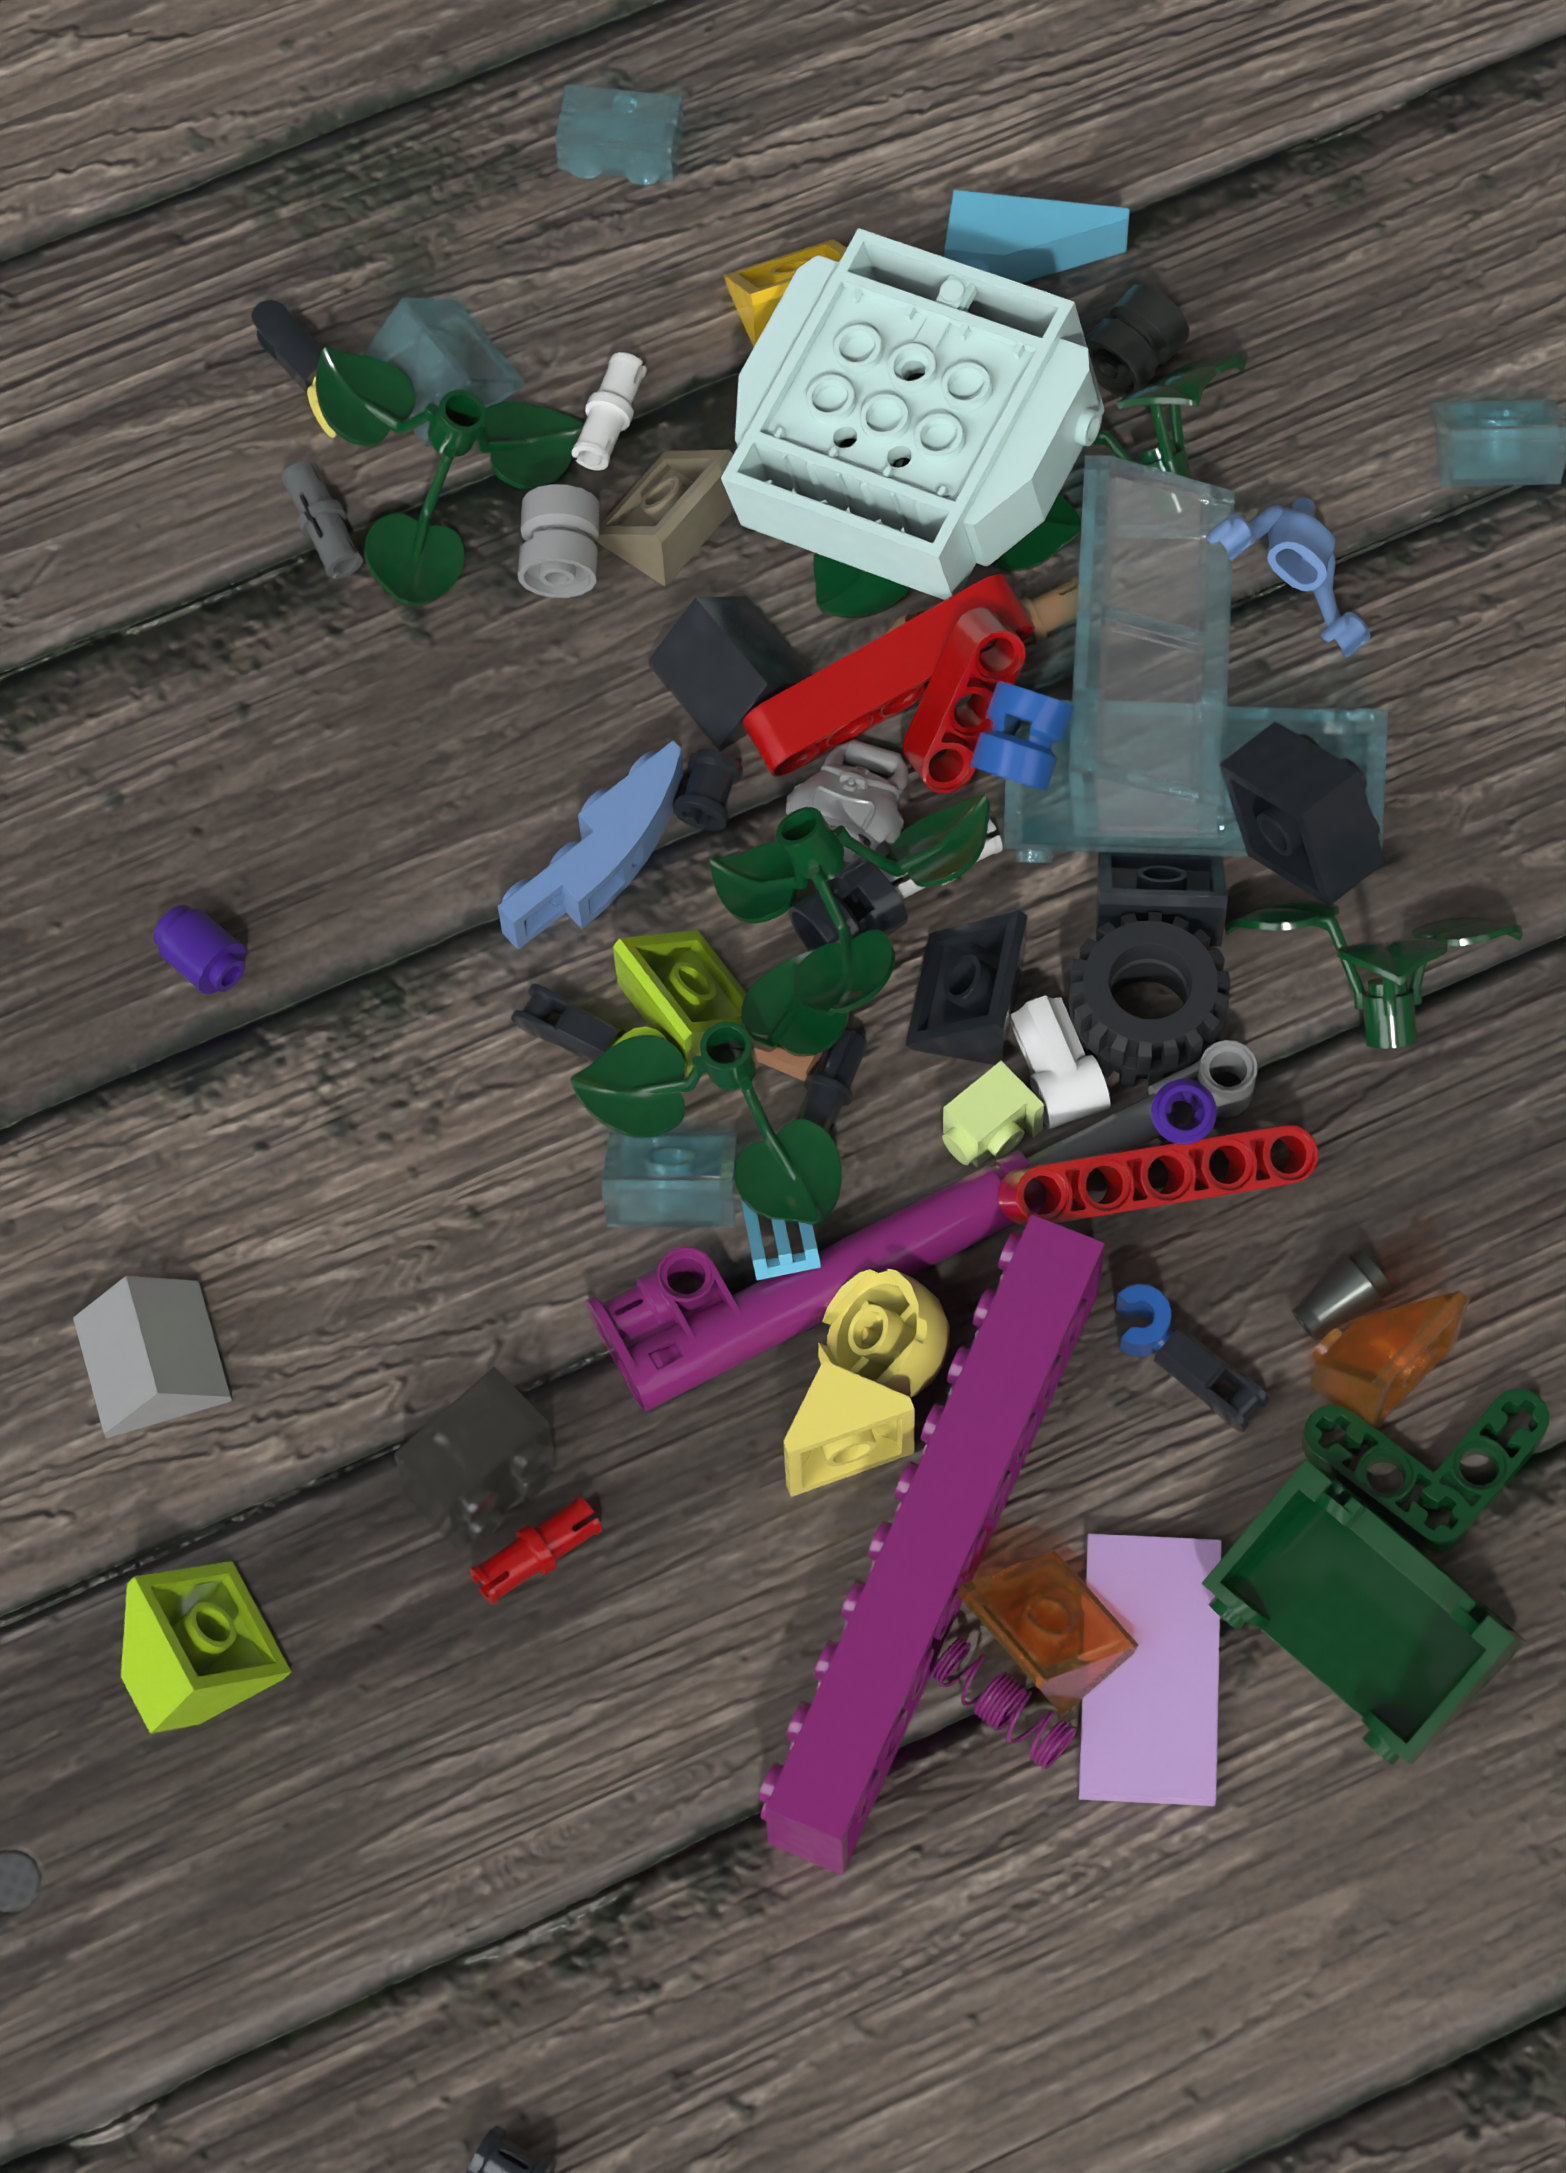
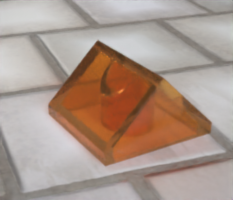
M1056 1551L962 1583L957 1591V1595L1061 1716L1130 1658L1139 1646Z

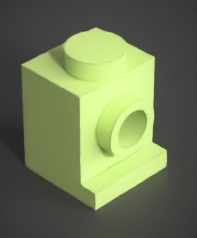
M999 1061L943 1107L944 1135L942 1139L950 1153L960 1163L968 1165L972 1162L978 1168L992 1155L999 1159L1011 1152L1023 1138L1024 1129L1032 1137L1042 1131L1044 1103L1002 1061Z

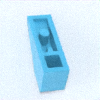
M954 190L945 244V258L1018 283H1023L1126 252L1130 208Z

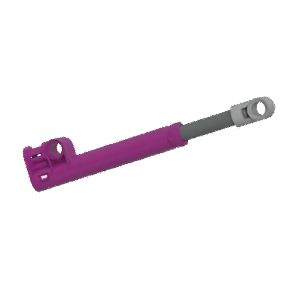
M1224 1040L1214 1043L1205 1050L1200 1061L1149 1086V1096L1027 1158L1020 1151L1016 1150L996 1160L994 1166L990 1167L987 1165L818 1251L821 1268L763 1279L731 1295L714 1263L705 1252L695 1247H680L667 1253L662 1258L658 1268L638 1277L635 1287L603 1303L596 1296H593L586 1300L587 1309L602 1341L636 1402L646 1413L822 1323L826 1308L840 1287L859 1272L871 1269L881 1273L888 1271L887 1269H892L911 1277L1015 1224L1016 1222L1009 1220L1001 1211L998 1202V1188L1002 1179L1011 1170L1023 1166L1134 1149L1162 1136L1154 1126L1151 1107L1156 1093L1165 1084L1177 1079L1195 1080L1204 1085L1214 1097L1217 1108L1216 1117L1229 1118L1239 1115L1248 1107L1252 1100L1257 1075V1061L1249 1048L1237 1041ZM1219 1072H1230L1236 1075L1241 1080V1083L1236 1086L1226 1087L1217 1084L1211 1076ZM1181 1102L1173 1103L1171 1105L1172 1110L1168 1114L1169 1119L1177 1126L1181 1123L1183 1126H1186L1191 1120L1190 1108ZM1032 1178L1024 1189L1026 1206L1034 1213L1038 1212L1046 1201V1191L1038 1179ZM685 1276L695 1277L703 1282V1286L697 1292L688 1295L680 1294L671 1288L677 1279Z

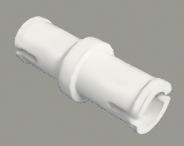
M620 352L613 354L599 391L593 393L587 401L585 412L588 417L579 439L572 449V456L578 457L576 462L591 470L605 469L610 462V456L620 431L625 430L631 423L634 413L631 405L647 371L646 366H641L642 361L634 355Z

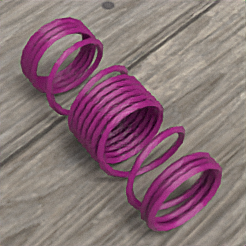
M965 1637L955 1640L937 1660L930 1674L931 1679L939 1682L940 1687H949L969 1674L961 1693L962 1705L970 1706L976 1703L974 1715H978V1718H982V1721H986V1724L994 1727V1731L1001 1730L1010 1722L1007 1731L1009 1743L1022 1741L1039 1728L1031 1745L1030 1760H1034V1763L1041 1766V1769L1050 1767L1072 1741L1076 1733V1727L1066 1723V1719L1060 1720L1041 1742L1034 1755L1037 1743L1052 1718L1054 1710L1048 1711L1024 1734L1012 1739L1011 1733L1014 1724L1030 1698L1031 1691L1026 1692V1687H1022V1684H1018V1681L1011 1678V1674L1007 1675V1671H1004L991 1681L981 1695L971 1701H965L967 1689L976 1671L985 1659V1654H981L958 1677L948 1683H943V1680L954 1672L971 1649V1642H967Z

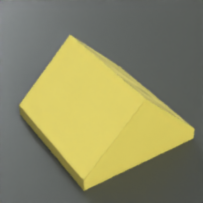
M823 1360L783 1441L786 1486L790 1496L807 1492L914 1454L915 1409L910 1397Z

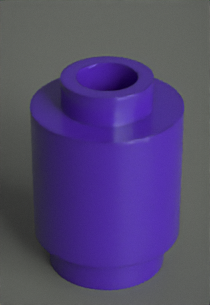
M179 905L165 914L156 926L153 940L159 946L160 956L203 994L227 991L242 977L245 970L244 961L246 957L244 945L202 909H191L188 905Z

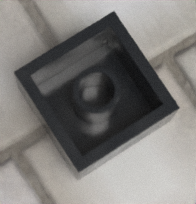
M1275 721L1219 764L1247 855L1328 906L1335 903L1385 863L1378 838L1380 826L1371 813L1365 793L1367 781L1360 768L1347 758L1339 759L1322 749L1309 735L1304 733L1298 735Z

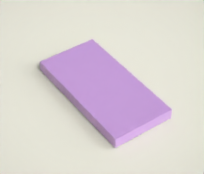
M1088 1534L1079 1800L1215 1806L1220 1616L1208 1605L1215 1595L1201 1583L1221 1560V1540Z

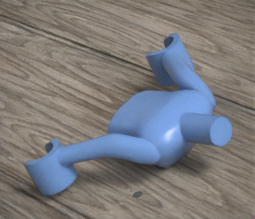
M1298 498L1293 502L1292 509L1283 508L1280 505H1272L1249 522L1238 514H1230L1206 535L1207 541L1212 545L1220 541L1227 550L1228 559L1233 561L1254 544L1256 540L1268 533L1269 547L1267 559L1272 570L1294 588L1302 591L1313 590L1327 626L1320 634L1322 639L1326 642L1335 639L1342 649V656L1346 659L1370 640L1368 627L1359 616L1352 612H1346L1340 616L1333 592L1335 571L1334 548L1336 540L1332 533L1315 518L1316 506L1309 498Z

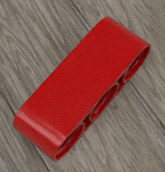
M980 607L970 610L961 616L954 626L904 738V756L927 787L936 793L948 794L955 792L968 783L976 769L969 765L981 732L991 730L993 722L987 716V711L997 681L1014 685L1024 664L1026 653L1023 642L1001 615L990 608ZM998 638L991 649L980 653L985 643L991 639ZM972 694L967 703L955 708V705L962 697ZM947 749L943 757L937 761L930 762L936 753Z

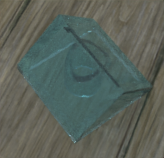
M402 297L363 354L394 365L409 378L413 384L416 396V405L410 418L425 411L429 403H434L438 406L442 397L452 390L462 389L474 393L483 401L487 408L503 401L525 387L521 376L457 300ZM429 422L413 430L427 448L432 445L428 438Z
M1554 399L1434 403L1440 487L1561 484L1566 463V417Z
M609 1132L602 1175V1196L607 1227H736V1183L734 1176L737 1163V1132H667L657 1137L644 1139L632 1138L617 1132Z

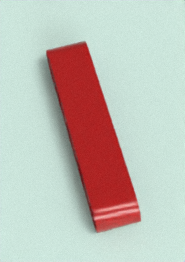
M995 574L973 584L768 699L750 711L742 720V725L771 775L781 777L792 773L832 751L838 745L848 742L921 701L954 626L960 617L968 611L980 607L996 611L1013 629L1021 641H1025L1034 632L1035 626L1003 574ZM998 638L991 639L985 643L980 653L991 649Z
M1273 1126L1207 1136L1191 1144L1170 1142L1035 1164L1011 1170L1002 1179L998 1188V1202L1001 1211L1007 1218L1018 1224L1027 1225L1031 1214L1053 1223H1060L1294 1184L1305 1180L1314 1171L1318 1162V1149L1314 1138L1306 1130L1298 1126ZM1278 1138L1287 1145L1289 1151V1161L1281 1172L1273 1166L1270 1158V1150ZM1217 1148L1226 1154L1229 1161L1228 1173L1221 1182L1212 1176L1209 1169L1210 1157ZM1156 1158L1160 1159L1168 1170L1167 1184L1160 1192L1155 1191L1148 1180V1169ZM1094 1168L1099 1169L1107 1180L1106 1194L1098 1203L1091 1199L1086 1190V1179ZM1032 1178L1038 1179L1046 1191V1201L1037 1213L1032 1212L1024 1201V1189Z

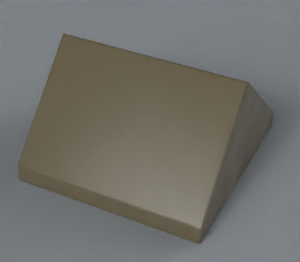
M730 450L665 451L599 525V538L597 542L666 587L733 511L734 508L721 480L733 454Z

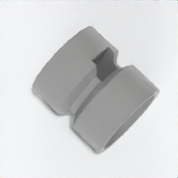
M551 484L537 487L525 495L522 500L521 535L526 542L521 543L519 547L518 578L519 582L527 590L552 598H569L592 590L597 579L598 551L595 543L599 538L600 502L592 493L575 486Z

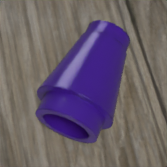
M1177 1079L1165 1084L1156 1093L1152 1102L1151 1116L1155 1128L1164 1138L1177 1144H1191L1203 1139L1211 1131L1216 1121L1217 1108L1214 1097L1204 1085L1191 1079ZM1181 1102L1190 1108L1191 1120L1186 1126H1183L1182 1123L1177 1126L1169 1119L1168 1114L1172 1110L1171 1105L1173 1103Z

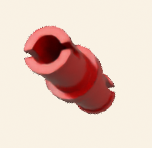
M578 1496L571 1504L535 1528L527 1524L515 1533L517 1540L478 1566L475 1565L470 1568L469 1572L474 1583L480 1581L483 1584L478 1589L484 1598L493 1605L499 1601V1598L539 1572L543 1576L547 1575L557 1568L555 1562L557 1559L591 1536L602 1532L603 1529L599 1519L595 1517L591 1520L589 1515L594 1513L590 1505L581 1496Z

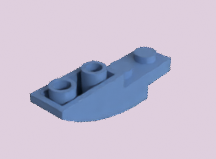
M671 741L659 752L650 751L640 757L630 769L629 775L611 789L602 788L595 792L585 802L581 812L578 814L582 841L579 843L573 841L563 846L552 858L550 866L532 880L523 879L517 882L506 892L502 903L498 905L502 933L518 950L565 913L581 929L585 928L623 892L649 859L671 818L684 778L681 748L674 741Z

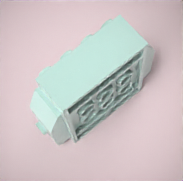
M859 228L840 262L819 255L815 256L795 272L739 374L735 441L738 448L723 473L721 480L740 524L943 600H947L961 592L976 563L988 567L1045 520L1083 446H1090L1098 435L1102 415L1105 410L1075 302ZM914 373L924 374L917 380L907 381V378ZM846 439H856V442L848 448L839 447L840 443ZM898 459H911L910 462L903 467H893V464Z

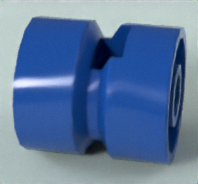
M997 681L987 711V716L993 722L991 730L980 733L969 766L1047 792L1058 759L1051 750L1053 743L1064 740L1075 706L1018 686ZM1022 721L1031 724L1029 741L1015 737V733L1020 728Z

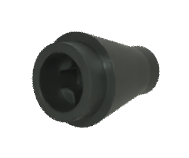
M1358 1248L1348 1257L1341 1253L1305 1299L1291 1311L1307 1334L1317 1341L1325 1333L1383 1305L1381 1297L1391 1290V1285L1373 1260Z

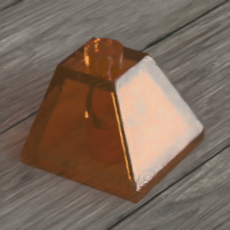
M1456 1291L1358 1317L1344 1333L1338 1328H1334L1318 1344L1311 1356L1316 1362L1310 1385L1333 1405H1341L1352 1410L1377 1429L1455 1347L1470 1299L1461 1291Z

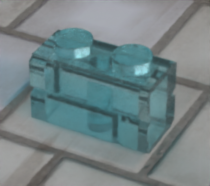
M566 84L562 112L560 113L556 132L558 168L568 170L571 174L584 179H592L600 174L625 176L631 182L640 185H651L658 180L673 182L684 127L682 97Z

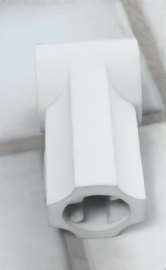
M1039 997L1026 1002L1022 1008L1010 1014V1025L1032 1074L1030 1076L1032 1092L1044 1103L1043 1122L1048 1129L1110 1108L1109 1092L1102 1071L1093 1055L1086 1056L1061 997Z

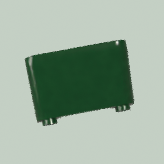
M1308 1460L1301 1464L1201 1583L1215 1595L1208 1605L1222 1619L1238 1631L1246 1622L1256 1629L1262 1630L1362 1717L1361 1721L1369 1728L1368 1732L1362 1737L1363 1741L1392 1765L1400 1757L1408 1764H1413L1526 1642L1503 1619L1342 1482L1321 1466Z

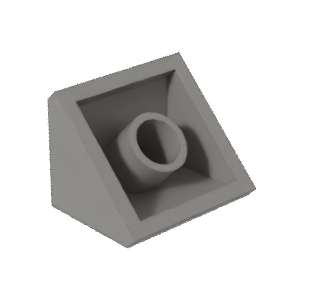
M125 1276L73 1317L106 1438L232 1401L199 1281Z

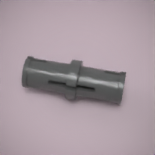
M303 460L292 464L282 473L281 480L299 513L297 522L302 534L313 541L329 577L332 575L333 578L338 579L351 575L362 565L363 558L354 545L344 524L346 513L341 503L331 498L315 462Z

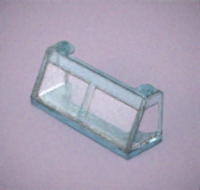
M1085 455L1072 706H1075L1071 717L1069 781L1074 837L1224 839L1225 814H1234L1219 766L1226 759L1232 565L1234 560L1228 559L1227 550L1220 541L1212 545L1207 541L1206 535L1230 514L1235 513L1234 491L1110 455Z

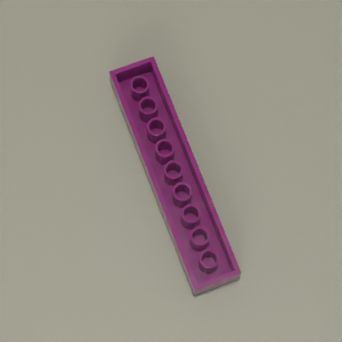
M1032 1214L1022 1235L1012 1231L1008 1237L998 1264V1268L1002 1269L1003 1272L997 1291L989 1288L984 1291L973 1319V1325L978 1328L972 1342V1347L970 1349L961 1345L950 1367L947 1382L952 1384L946 1405L943 1406L935 1403L925 1422L921 1440L925 1441L926 1444L922 1452L919 1465L909 1461L901 1475L894 1496L900 1502L893 1524L882 1520L874 1535L868 1552V1558L873 1559L867 1582L864 1583L856 1579L847 1595L841 1613V1618L846 1619L841 1640L839 1643L828 1640L820 1655L814 1672V1678L819 1680L815 1698L812 1704L802 1700L798 1705L786 1739L792 1741L788 1758L784 1765L777 1762L772 1764L762 1785L759 1801L764 1802L761 1819L766 1820L768 1844L840 1875H844L929 1682L931 1671L940 1657L1099 1295L1105 1249L1104 1242Z

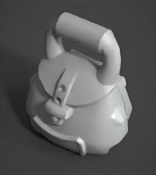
M853 739L833 749L826 758L819 773L794 787V790L787 796L786 813L788 815L803 807H814L822 813L832 830L843 825L851 837L885 857L892 843L900 837L901 828H903V817L898 811L897 801L909 780V769L901 754ZM843 761H845L846 763H849V764H852V765H856V766H855V767L844 766V765H842V763H843ZM869 770L891 777L889 779H884L874 773H871ZM843 847L844 861L851 863L861 857L850 849Z

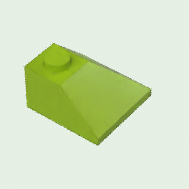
M233 1561L134 1576L127 1583L121 1678L150 1734L199 1725L284 1680L291 1673L286 1660Z

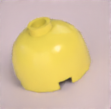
M870 1269L859 1272L840 1287L826 1308L822 1322L831 1326L827 1335V1346L819 1343L818 1356L822 1364L823 1360L906 1396H916L931 1385L944 1366L950 1347V1326L939 1299L925 1286L899 1271L887 1269L888 1271L877 1273Z

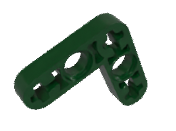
M1512 1389L1505 1391L1494 1400L1435 1473L1352 1410L1341 1405L1330 1404L1319 1407L1310 1414L1303 1431L1302 1448L1310 1462L1321 1466L1418 1546L1428 1551L1442 1552L1452 1549L1462 1541L1537 1450L1547 1432L1550 1413L1546 1403L1537 1394L1529 1390ZM1521 1411L1528 1413L1531 1416L1528 1424L1530 1431L1525 1428L1518 1429L1510 1438L1504 1450L1496 1441L1505 1429L1508 1420L1506 1413L1514 1417ZM1337 1426L1344 1429L1343 1443L1357 1456L1363 1444L1370 1448L1362 1455L1356 1471L1353 1472L1347 1468L1350 1466L1353 1454L1344 1447L1335 1443L1327 1450L1320 1445L1322 1432L1319 1428L1327 1432L1333 1431ZM1483 1455L1489 1458L1495 1465L1497 1477L1489 1484L1474 1485L1462 1476L1460 1463L1467 1456ZM1378 1463H1390L1401 1471L1404 1484L1396 1492L1389 1494L1381 1493L1373 1489L1366 1477L1368 1469ZM1416 1484L1423 1488L1418 1499L1420 1504L1432 1512H1437L1442 1506L1452 1512L1448 1522L1452 1529L1442 1524L1434 1531L1429 1529L1425 1525L1428 1513L1414 1501L1411 1503L1409 1512H1405L1400 1508L1408 1501Z

